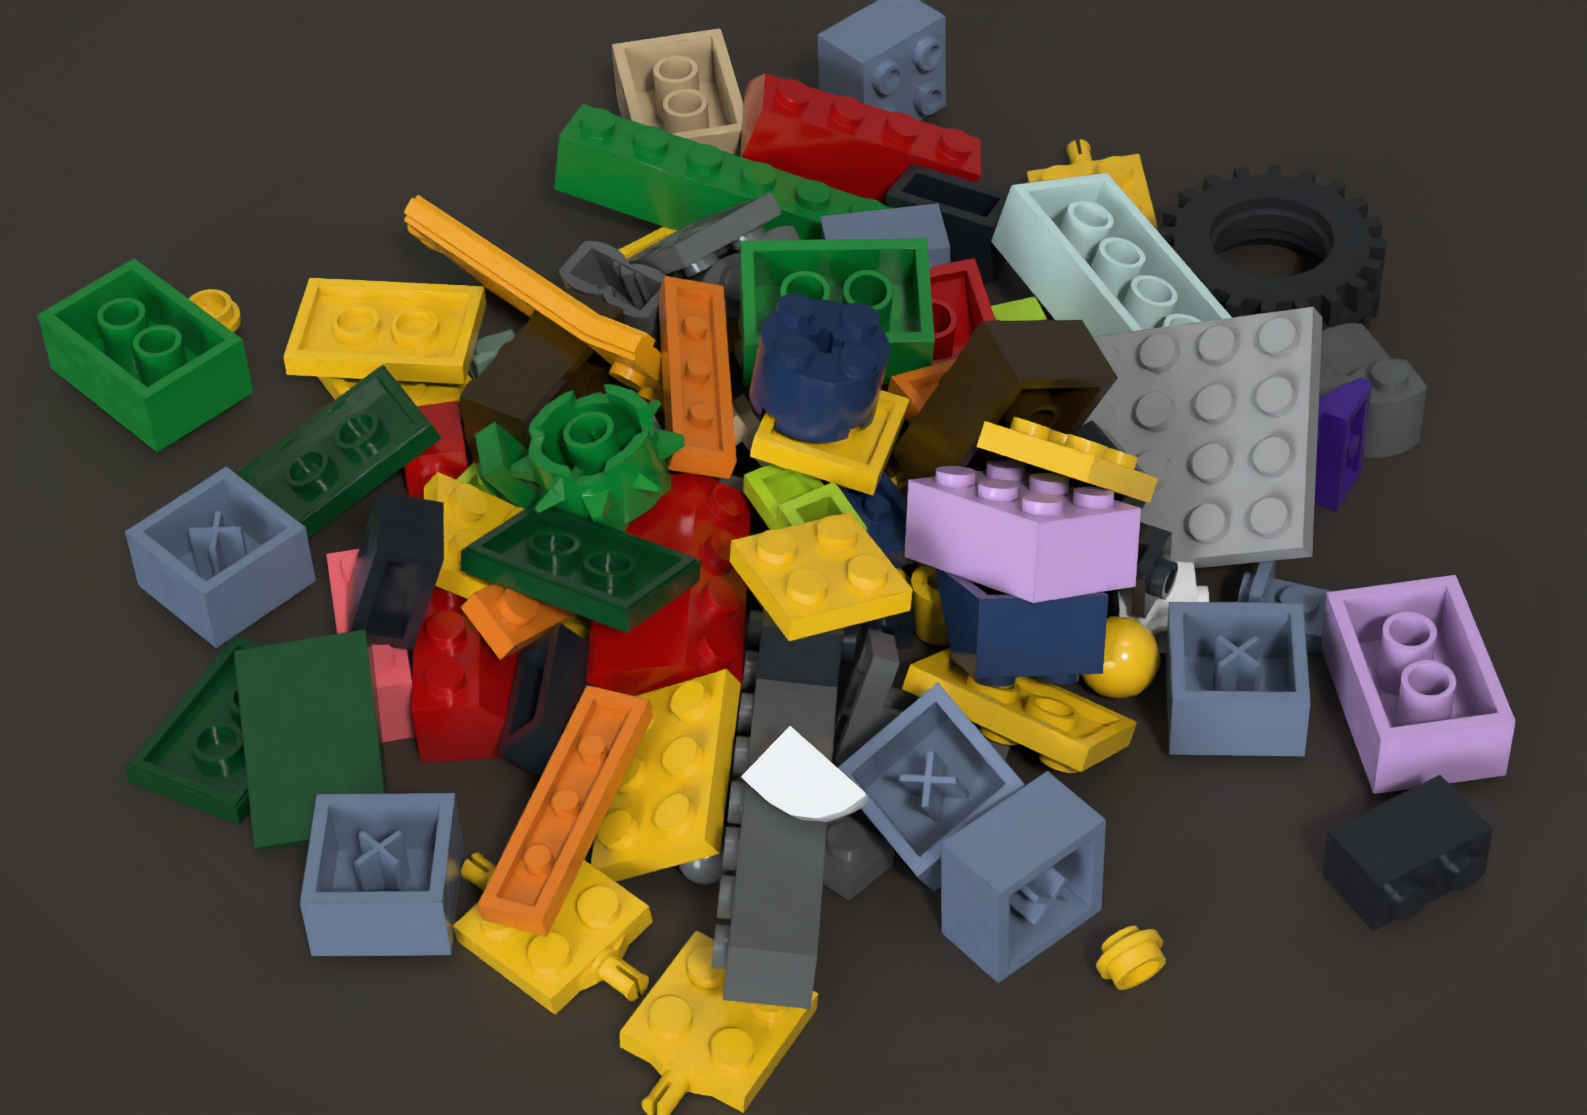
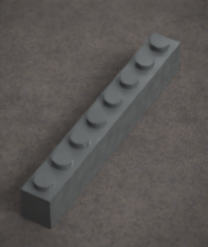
M750 611L747 649H760L764 611ZM746 651L742 690L754 691L755 694L741 693L737 733L751 734V736H737L732 777L742 778L741 776L789 726L795 729L832 763L837 687L756 679L759 652ZM732 781L727 822L741 824V828H726L722 869L736 871V876L721 875L717 918L731 919V926L716 924L711 968L726 970L723 1000L811 1009L818 954L827 822L800 820L770 804L747 782Z

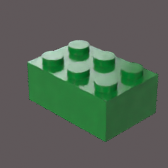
M927 238L740 241L739 296L743 386H750L764 320L776 309L778 300L790 293L802 294L810 299L829 300L845 305L863 303L874 308L880 317L878 325L886 334L890 345V354L883 384H889L891 376L932 365L934 328Z
M135 258L37 315L51 369L157 453L253 394L243 339Z

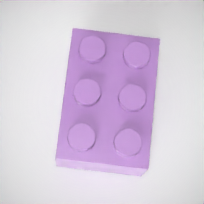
M991 460L987 462V470L975 471L974 469L961 466L936 468L935 477L911 479L908 481L904 557L1032 603L1135 587L1141 508L1114 500V491L1105 488H1075L1069 486L1070 478L1065 475L1027 473L1026 464L1019 461Z
M1456 575L1326 592L1320 647L1373 794L1412 789L1438 775H1441L1448 783L1506 775L1516 721Z

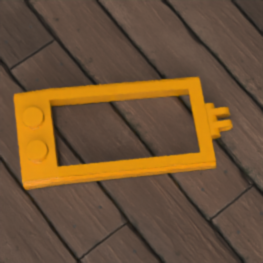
M417 195L415 199L411 198L404 211L406 214L404 221L407 223L408 231L419 239L421 243L429 249L444 254L474 281L530 318L536 310L594 349L612 365L609 374L613 378L637 390V394L647 404L653 400H658L661 403L658 411L664 412L661 353L653 347L656 341L646 332L599 315L421 196Z

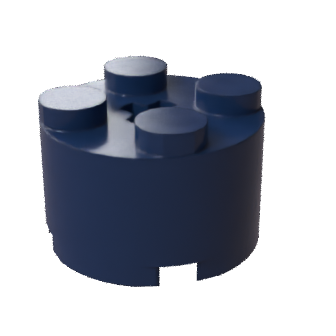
M797 293L782 296L778 300L776 309L766 317L762 325L749 389L750 400L754 409L761 416L763 407L777 419L775 428L786 435L811 442H837L847 439L850 429L863 424V430L867 428L875 417L890 354L888 338L878 325L880 317L877 311L863 303L845 305L829 300L810 299L805 295Z

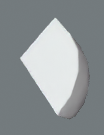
M791 726L741 776L770 804L803 821L828 822L838 820L859 810L870 801L868 795Z

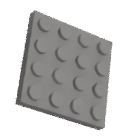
M1314 307L1093 336L1118 379L1084 424L1093 420L1112 435L1128 454L1138 457L1137 464L1146 474L1158 478L1151 502H1146L1141 510L1140 522L1172 532L1171 561L1194 563V568L1312 557L1323 319Z

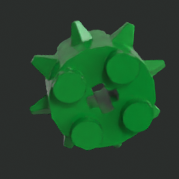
M606 384L604 385L606 394H602V392L592 393L576 399L574 390L566 392L545 405L532 420L528 429L532 438L528 455L512 464L510 473L514 478L540 484L543 493L533 508L536 513L554 506L593 520V522H599L625 531L629 522L650 510L659 498L671 488V474L668 470L666 458L685 446L684 435L655 428L652 418L661 403L658 400H653L647 404L643 398L631 389Z

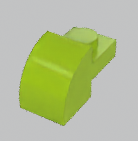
M772 463L744 475L743 491L770 530L851 512L867 532L866 525L835 482L823 485L819 478L791 469H784Z

